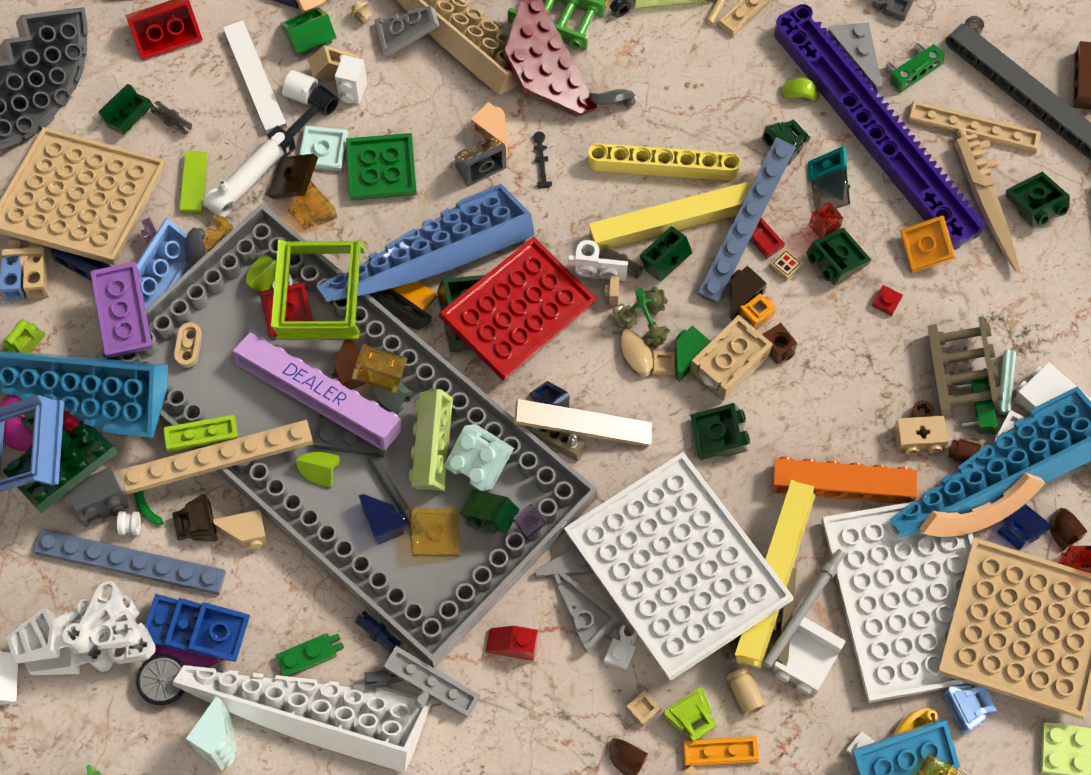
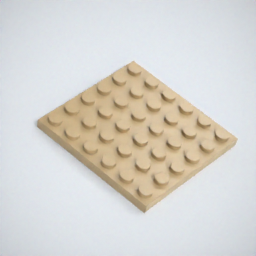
M43 127L0 200V234L115 265L167 167V161Z
M974 537L937 673L1083 720L1091 693V573Z

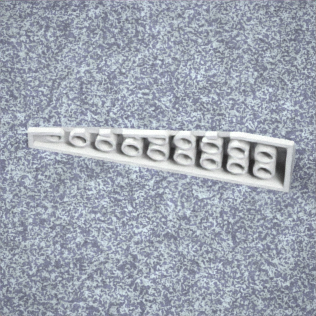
M183 665L173 681L174 686L206 702L212 703L216 696L219 697L228 712L266 728L325 749L404 773L412 759L431 706V700H427L422 708H417L414 704L417 696L387 687L376 686V691L364 689L362 684H354V687L339 686V682L334 681L320 684L315 679L278 675L274 679L263 677L264 674L260 673L246 676L238 675L239 671L229 670L225 673H219L214 668Z

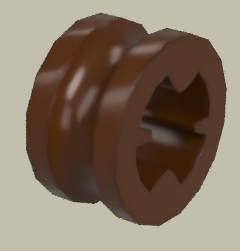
M925 400L916 402L911 411L912 418L932 416L934 413L933 405ZM921 408L925 409L924 416L920 415Z

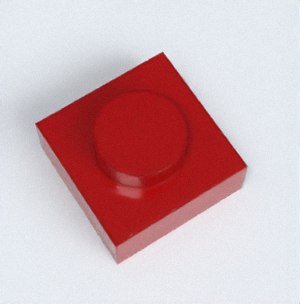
M882 285L872 303V307L892 316L903 294Z

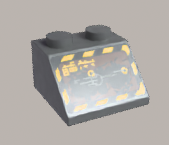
M492 137L488 140L480 141L470 149H463L455 155V167L468 187L506 169V146L503 142Z

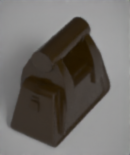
M205 494L188 502L185 508L172 513L177 540L192 539L205 542H215L218 540L216 527L213 522L214 516L211 502ZM183 520L188 521L189 527L184 528Z

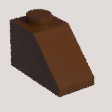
M344 340L333 363L335 373L332 374V377L351 390L370 382L354 341Z

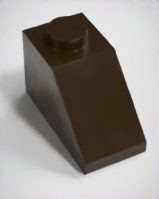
M748 265L743 270L738 269L730 278V319L732 321L739 315L740 306L746 305L757 295L765 293L767 283Z

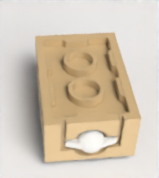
M738 315L692 360L690 372L722 400H725L770 356L773 344Z

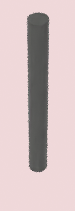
M376 455L368 457V462L415 536L423 533L422 527Z

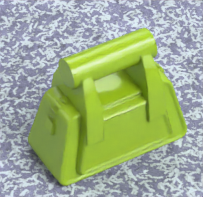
M21 319L3 340V351L31 353L43 339L45 332L37 328L35 324Z
M702 687L691 692L664 711V720L678 732H685L692 742L717 727L716 722L710 717L711 707ZM703 720L704 723L693 730L692 726Z

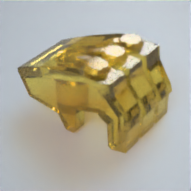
M214 214L213 221L216 230L206 229L208 236L205 238L204 246L208 252L233 230L232 224L228 223L223 216Z

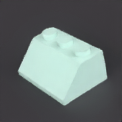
M216 696L186 739L198 756L223 771L226 766L229 767L234 762L237 748L232 717L222 700Z

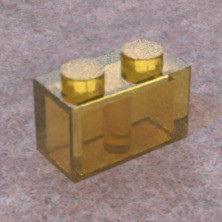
M363 344L352 379L396 393L408 358Z

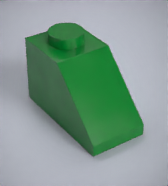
M693 325L687 331L685 329L682 330L676 337V379L679 382L690 373L692 360L711 342Z

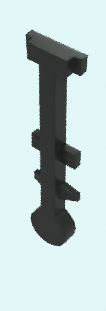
M541 131L534 134V141L538 143L534 150L539 151V157H535V162H540L542 182H537V187L548 188L552 186V181L546 182L544 161H548V156L543 155V150L547 149V146L542 145V142L545 140V134Z

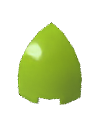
M263 253L248 270L246 283L258 291H266L273 288L276 261Z
M309 452L296 459L297 468L307 480L331 488L335 481L333 469L339 467V455L326 452Z

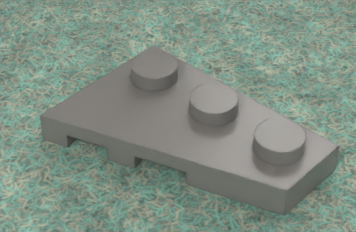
M432 6L410 10L407 14L390 15V18L374 19L382 52L387 57L440 26L436 11Z

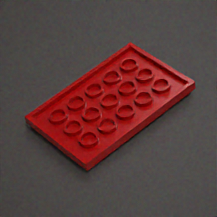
M533 236L443 309L438 317L504 381L590 308L597 298Z

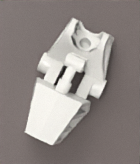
M112 581L100 584L91 602L87 599L79 601L77 609L70 613L66 612L57 617L46 607H43L6 637L13 660L16 663H25L27 671L31 675L80 674V665L86 663L91 664L100 672H105L112 668L114 662L124 664L147 660L155 653L156 649L148 629L142 622L137 625L135 621L139 612L134 602L127 595H122L118 586ZM112 587V595L103 598L102 593L104 589ZM123 601H127V607L124 606ZM82 617V620L79 624L73 623V621ZM125 647L124 653L119 657H115V650Z

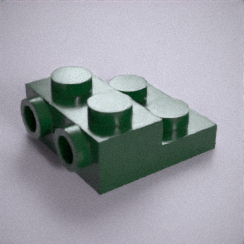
M1043 171L1006 189V197L1019 208V215L1032 227L1038 224L1043 226L1049 222L1050 218L1056 215H1065L1070 208V195Z
M844 228L813 241L806 251L809 262L816 264L822 271L823 278L826 281H831L833 285L850 278L853 272L868 266L871 262V258Z
M735 403L690 415L697 456L700 460L719 455L728 457L748 451L747 445L750 444V437L747 430H743L742 424L746 422L744 410L739 409Z

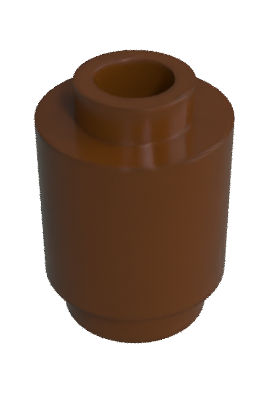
M960 438L959 440L953 439L948 457L953 458L955 462L964 463L981 449V444Z

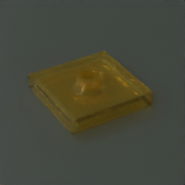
M411 508L409 510L412 556H460L458 509Z

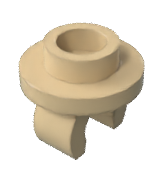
M361 0L356 2L351 7L352 12L350 15L352 17L358 16L360 21L365 24L372 16L371 12L366 8L369 3L367 1L361 2Z

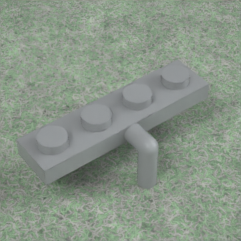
M395 646L383 667L384 670L420 690L414 702L417 708H422L430 696L468 718L481 696L398 646Z

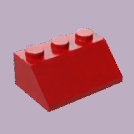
M170 0L125 15L141 60L203 40L189 0Z

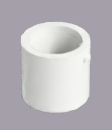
M291 70L284 81L282 94L284 97L310 105L308 98L314 88L318 86V79Z

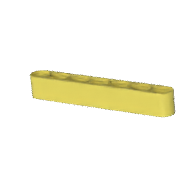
M600 143L591 145L588 150V166L596 172L733 181L738 177L741 164L738 155L726 152ZM595 156H600V157H602V158H601V159H596V158H594V157H595ZM643 159L645 162H639L638 160ZM660 161H666V162H668V163L663 164V163H660ZM704 164H710L711 167L704 166Z

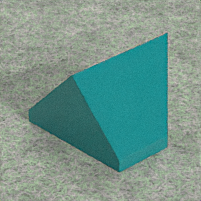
M844 146L808 161L809 181L842 201L845 199L847 157L846 147Z

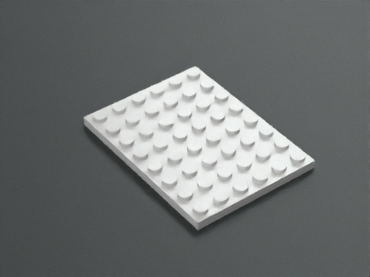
M684 452L564 527L565 533L670 681L794 600L793 595Z
M912 502L826 516L821 520L831 558L837 549L844 551L846 554L838 565V571L835 576L868 703L944 690L952 686L972 685L939 674L937 671L972 540L974 539L973 534L938 537L919 532L901 537L890 519Z

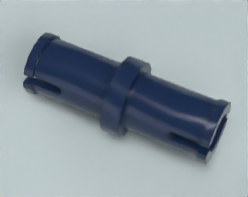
M366 611L361 613L363 617L359 615L356 618L355 623L370 635V639L380 643L390 654L395 646H400L401 641L389 633L383 623L379 624Z

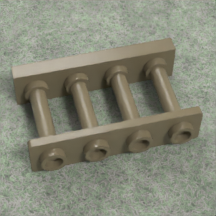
M983 316L978 317L980 327L954 332H939L937 324L927 326L940 409L944 418L953 417L952 409L958 405L992 400L994 408L997 409L999 408L998 401L1003 400L1001 387H996L995 379H999L997 365H992L991 358L995 357L994 346L988 343V337L992 336L989 323L984 322ZM982 336L983 348L951 354L942 352L941 345H946L945 342ZM985 357L987 369L956 375L946 374L945 366H949V363ZM989 378L991 389L989 391L955 397L954 395H949L948 388L952 387V384Z

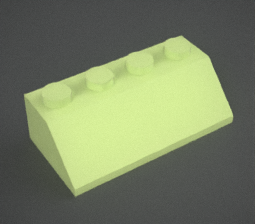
M442 389L420 392L419 399L415 403V411L418 413V418L413 426V435L416 436L415 446H412L411 458L414 462L413 469H410L409 482L412 483L411 487L417 490L445 491L447 469L443 466L448 459L453 398Z

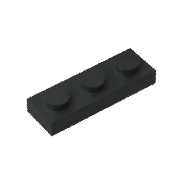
M390 289L369 294L395 317L400 318L413 329L420 330L431 321V315Z

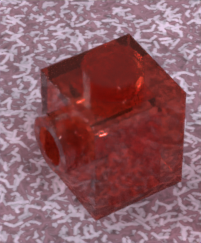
M828 202L812 213L809 227L819 238H822L841 228L843 216Z

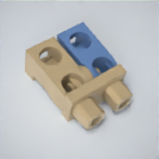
M8 240L7 248L2 249L3 258L0 277V292L4 299H26V295L28 299L49 297V289L47 287L48 256L44 246L29 242V247L22 248L19 240Z

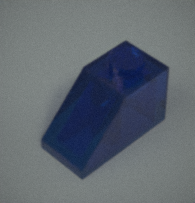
M365 494L359 495L360 504L378 545L404 534L403 526L407 525L402 512L397 513L394 505Z

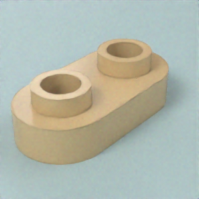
M192 322L183 324L179 328L174 357L177 364L183 368L193 367L199 359L202 332L200 327ZM191 334L195 335L192 339L187 338ZM186 355L191 356L188 360H184V357Z

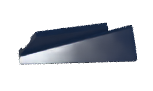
M50 248L55 262L92 281L90 271L111 267L108 263Z

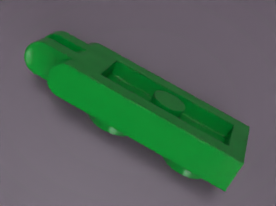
M326 633L276 654L275 656L283 675L291 677L337 656L336 652L344 648L343 643L332 645L341 639L339 634L329 637Z

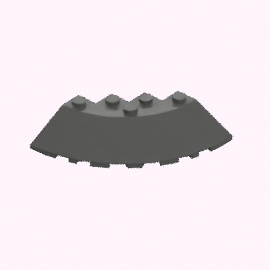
M85 7L21 15L16 21L19 37L4 39L0 44L3 59L0 62V150L19 144L41 131L43 127H46L55 118L54 116L62 106H66L72 97L71 94L76 89L83 73L85 57L87 55L88 28Z

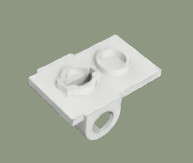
M584 240L580 242L576 249V256L569 255L568 270L575 277L610 280V275L619 276V281H626L628 261L600 259L599 247L594 241Z

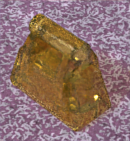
M311 181L306 195L297 196L298 200L288 209L289 213L304 230L316 224L321 225L335 220L338 217L334 206ZM301 212H307L308 215L306 216V218Z

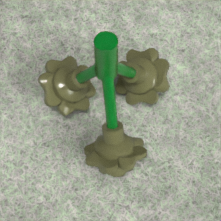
M657 287L645 291L639 288L635 291L637 302L632 307L630 305L625 307L621 303L617 308L613 309L615 314L613 319L616 320L621 328L626 327L630 329L633 325L637 324V313H635V310L638 307L642 308L649 323V331L646 332L643 340L647 344L651 343L653 346L662 345L667 340L666 337L670 330L666 326L658 327L656 322H653L649 311L652 314H656L659 311L665 310L664 304L668 302V299L665 297V291L662 289L658 290Z

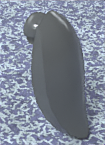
M616 89L603 93H589L590 101L599 105L612 104L624 100L626 107L636 103L634 99L636 95L633 91L626 89Z
M192 228L187 234L185 240L187 271L205 255L203 242L205 231L202 228Z

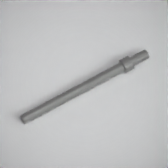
M837 549L831 560L824 564L820 570L821 575L762 662L767 668L772 667L829 579H833L837 573V567L846 555L844 551Z

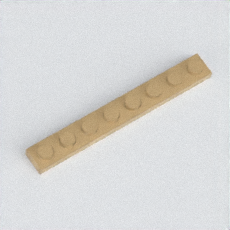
M303 420L121 469L125 491L128 495L314 443L308 421Z

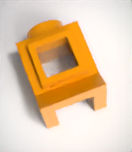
M759 294L746 305L740 306L739 316L742 318L747 317L752 322L751 326L758 330L774 317L775 304L771 298L767 296L764 298Z

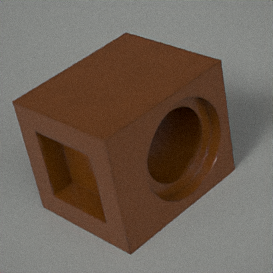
M782 323L762 334L773 344L770 357L776 364L782 360L786 362L795 355L797 342ZM775 343H782L785 347H777Z

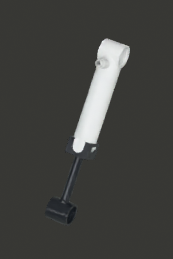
M322 85L314 88L308 98V102L312 106L287 131L277 125L267 135L268 140L226 181L220 180L218 189L214 188L208 192L203 200V206L218 218H226L233 210L234 204L282 156L288 157L296 149L293 136L318 112H322L325 115L331 114L336 109L339 98Z

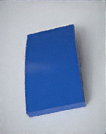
M155 593L145 627L148 629L156 646L236 662L250 615L205 602L200 604L182 598L177 600Z

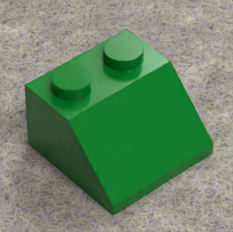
M320 8L280 23L293 51L297 54H307L312 51L313 47L318 45L320 47L330 45L332 40L337 38L329 15Z

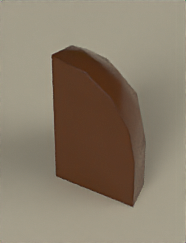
M1062 507L1054 512L1049 522L1050 533L1063 551L1080 541L1088 532L1073 513Z
M617 738L612 739L609 747L610 759L614 767L625 775H638L647 759L648 753Z

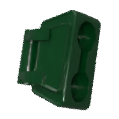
M794 119L785 123L778 122L767 125L762 135V139L770 148L776 137L796 147L788 165L800 153L802 145L811 138Z

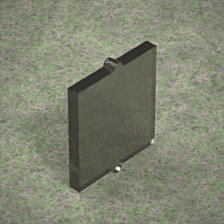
M846 169L811 180L813 191L811 199L814 200L816 215L850 204V185L848 184Z

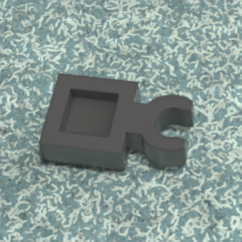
M873 0L872 6L877 9L885 8L886 15L905 21L913 0Z

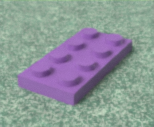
M137 262L90 271L106 358L153 349Z

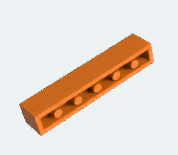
M784 456L779 459L775 458L772 468L771 493L787 494L791 480H795V482L814 486L813 494H815V497L895 504L913 502L917 498V470H911L909 467L887 468V466L880 464L872 467L863 466L862 463L857 462L840 464V462L833 460L825 463L816 462V460L809 458L793 460L791 457Z

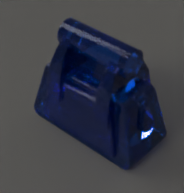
M1024 504L1020 509L1003 519L1005 526H1002L997 533L1020 551L1027 541L1032 543L1045 535L1051 528V524ZM1010 528L1013 529V530H1014L1016 533H1018L1022 538L1019 539L1016 535H1014L1011 531H1009V529H1010Z

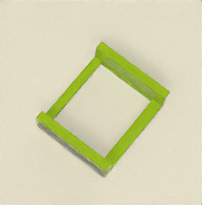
M278 239L271 327L277 334V340H359L360 331L355 322L360 253H365V243H362L361 240L286 242ZM290 254H350L345 321H285Z

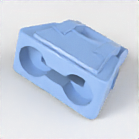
M970 685L952 686L943 693V697L963 735H967L974 728L979 727L986 720L987 714L990 715L997 711L985 688L979 686L972 688ZM977 695L979 696L984 708L981 707L976 697Z

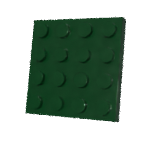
M80 421L78 426L67 433L72 442L61 450L58 485L51 486L34 481L17 487L40 513L44 512L118 454L115 447L93 426L91 427ZM32 446L21 457L11 461L3 470L8 478L31 471Z

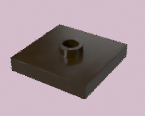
M315 154L281 157L268 196L272 199L305 196L318 157Z

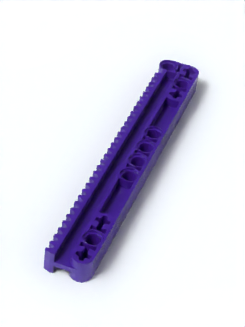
M800 4L781 14L776 20L774 36L808 79L814 83L821 95L922 219L927 221L943 215L954 250L959 249L970 238L979 237L986 221H979L980 213L973 214L975 207L968 208L969 200L962 201L964 194H957L958 187L951 188L953 181H946L948 175H941V167L935 168L937 161H930L931 154L924 155L926 148H919L921 142H914L915 135H909V128L903 129L905 123H898L899 116H893V109L887 110L889 103H882L884 97H877L879 91H872L873 84H867L868 78H862V71L856 72L857 65L851 66L852 59H846L847 53H841L842 47H836V40L831 41L832 35L826 34V28H821V21H813L812 8L806 4Z

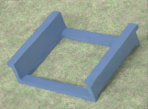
M35 395L0 407V476L5 420L35 411L31 471L0 480V492L34 481L51 486L59 484L64 411L63 400L56 401Z

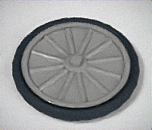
M165 654L156 655L145 661L140 667L136 678L137 690L141 697L154 705H167L179 699L185 691L174 686L173 681L184 665L182 661L174 656Z

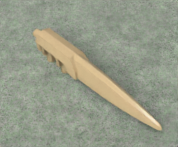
M964 128L957 131L959 139L956 140L954 145L978 206L1007 260L1017 273H1021L1010 231L990 176V168L997 167L998 162L996 158L989 160L983 158V150L991 147L990 141L987 139L979 142V140L977 141L976 133L967 135Z

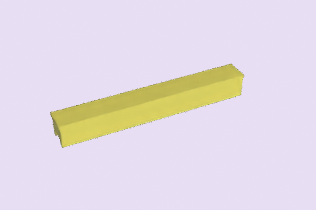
M754 180L589 223L590 237L598 245L599 252L661 236L671 226L680 231L736 216Z
M795 480L790 482L765 559L786 588L815 499V494H813L814 486L795 482ZM779 610L741 634L735 653L737 663L758 668L762 667Z

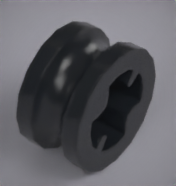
M614 0L610 5V9L616 17H622L631 8V4L627 0Z

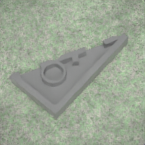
M869 22L828 26V34H831L837 40L839 46L842 47V51L847 53L848 59H852V64L858 66L857 70L861 69L868 78L867 82L869 84H873L876 90L881 91L882 83Z
M576 547L536 569V579L554 577L555 574L563 573L568 576L594 574Z
M555 574V582L586 653H589L619 621V617L567 574Z

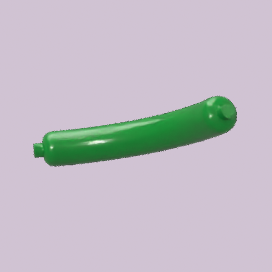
M143 490L135 492V502L142 515L156 526L163 525L162 518L148 507Z

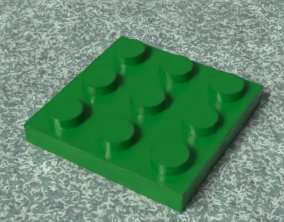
M412 133L346 138L350 200L417 195Z

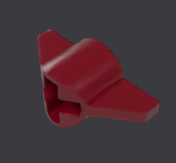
M64 408L63 429L69 433L80 424V421Z

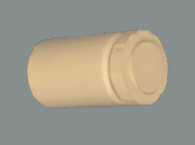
M749 667L737 669L726 677L744 716L754 714L766 707L756 682L750 674Z

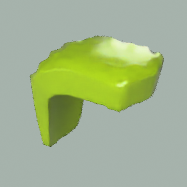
M807 78L787 80L782 87L783 96L787 99L803 97L813 102H817L819 99L818 89Z

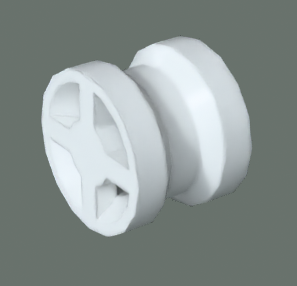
M120 511L117 516L118 535H125L126 533L139 535L141 528L140 512L127 514L125 511Z

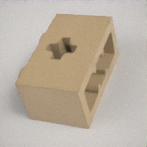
M944 416L898 418L895 423L894 432L897 453L914 455L919 452L928 451L930 454H935L944 450L948 443Z

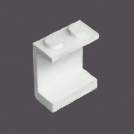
M804 617L790 639L787 665L785 666L776 661L772 671L776 673L775 676L779 680L786 683L790 681L797 685V689L803 694L815 696L846 641Z

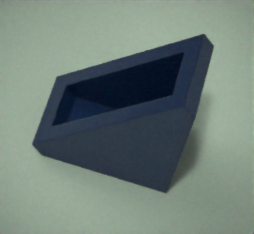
M546 381L529 393L535 402L569 408L570 395L568 392L549 381Z

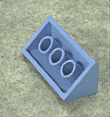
M165 218L137 262L146 308L181 277L187 267L185 255L187 234L168 218Z

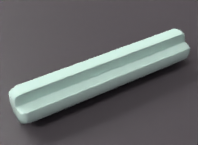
M1005 350L1002 355L999 386L1001 387L1003 400L998 401L999 408H997V413L1008 415L1011 410L1016 352L1013 350Z

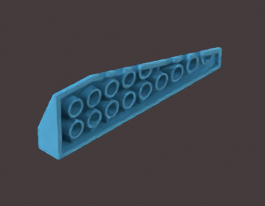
M0 351V390L2 392L15 395L22 400L35 395L56 401L63 400L65 410L69 411L86 425L98 427L102 431L111 434L154 437L167 390L168 365Z

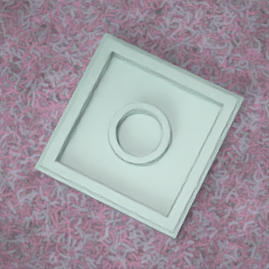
M305 126L299 155L315 154L318 157L315 169L342 172L346 151V138H348L349 134L348 130Z

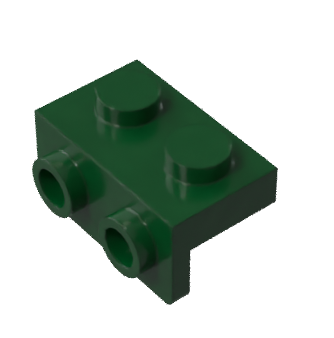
M126 84L98 113L109 128L124 134L141 117L146 115L153 104L150 99L137 94L132 85Z

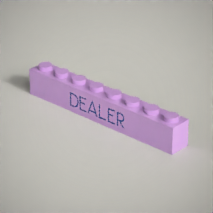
M250 332L233 350L236 365L383 451L401 433V419L394 412H388L375 401L365 399L356 390L346 388L338 380L327 377L319 369L305 364L300 358H294L287 354L281 347H275L268 343L262 336H256Z

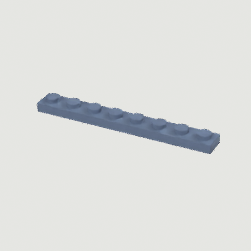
M777 137L775 138L697 293L698 295L718 304L796 149L795 146Z
M41 529L34 550L36 554L217 595H220L226 575L224 569Z

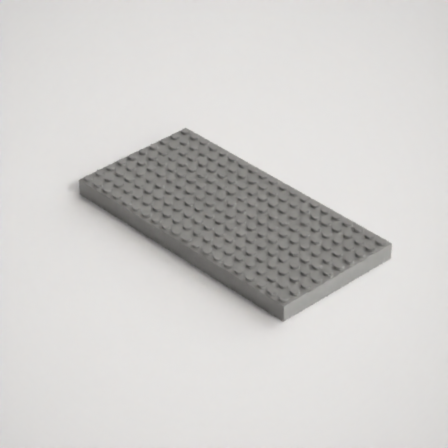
M262 203L146 308L153 349L106 358L103 348L96 354V357L99 359L168 365L167 390L159 419L167 427L235 415L238 436L240 438L307 420L314 443L320 413L235 364L233 350L251 332L256 336L264 337L268 343L275 347H281L287 354L294 358H300L308 366L319 369L324 375L333 379L332 374L335 373L333 363L344 340H277V336L270 338L259 292L263 291L254 290L246 283L247 272L263 253L277 261L278 239L286 242L306 240ZM290 254L289 273L295 281H299V283L304 282L313 321H345L347 298L326 302L317 291V286L343 272L322 254ZM365 294L357 296L355 324L360 334L359 340L353 341L366 368L370 383L353 390H356L365 399L375 401L381 408L388 411L391 410L384 407L374 393L373 382L375 375L396 379L416 390L410 401L406 399L401 406L403 410L395 413L401 419V433L385 450L384 458H377L422 527L423 533L415 536L368 462L369 455L318 449L312 444L216 471L431 667L435 668L565 532L564 527L577 520L597 499V488L523 425L514 424V417L372 296ZM192 322L197 324L202 332L199 359L193 367L183 368L177 364L174 357L179 328L183 324ZM191 334L187 338L192 339L195 335ZM186 355L184 360L190 359L191 356ZM442 389L453 398L448 457L464 426L477 424L514 448L493 489L484 490V492L508 497L520 509L507 534L501 532L493 534L484 528L474 529L466 524L467 520L460 514V511L472 489H479L469 483L471 479L463 473L454 474L447 469L445 491L417 490L411 487L412 483L409 482L410 469H413L414 462L411 458L412 446H415L416 436L413 435V426L418 418V413L415 411V403L419 399L420 392ZM206 446L196 447V448H192V449L195 450V449L203 448V447H206ZM309 452H326L339 455V467L333 469L335 481L331 488L307 480L297 468L296 459Z

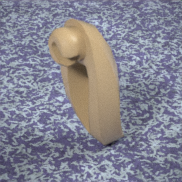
M625 329L621 337L622 352L625 360L640 376L646 377L650 374L653 367L652 353L647 344L634 331Z

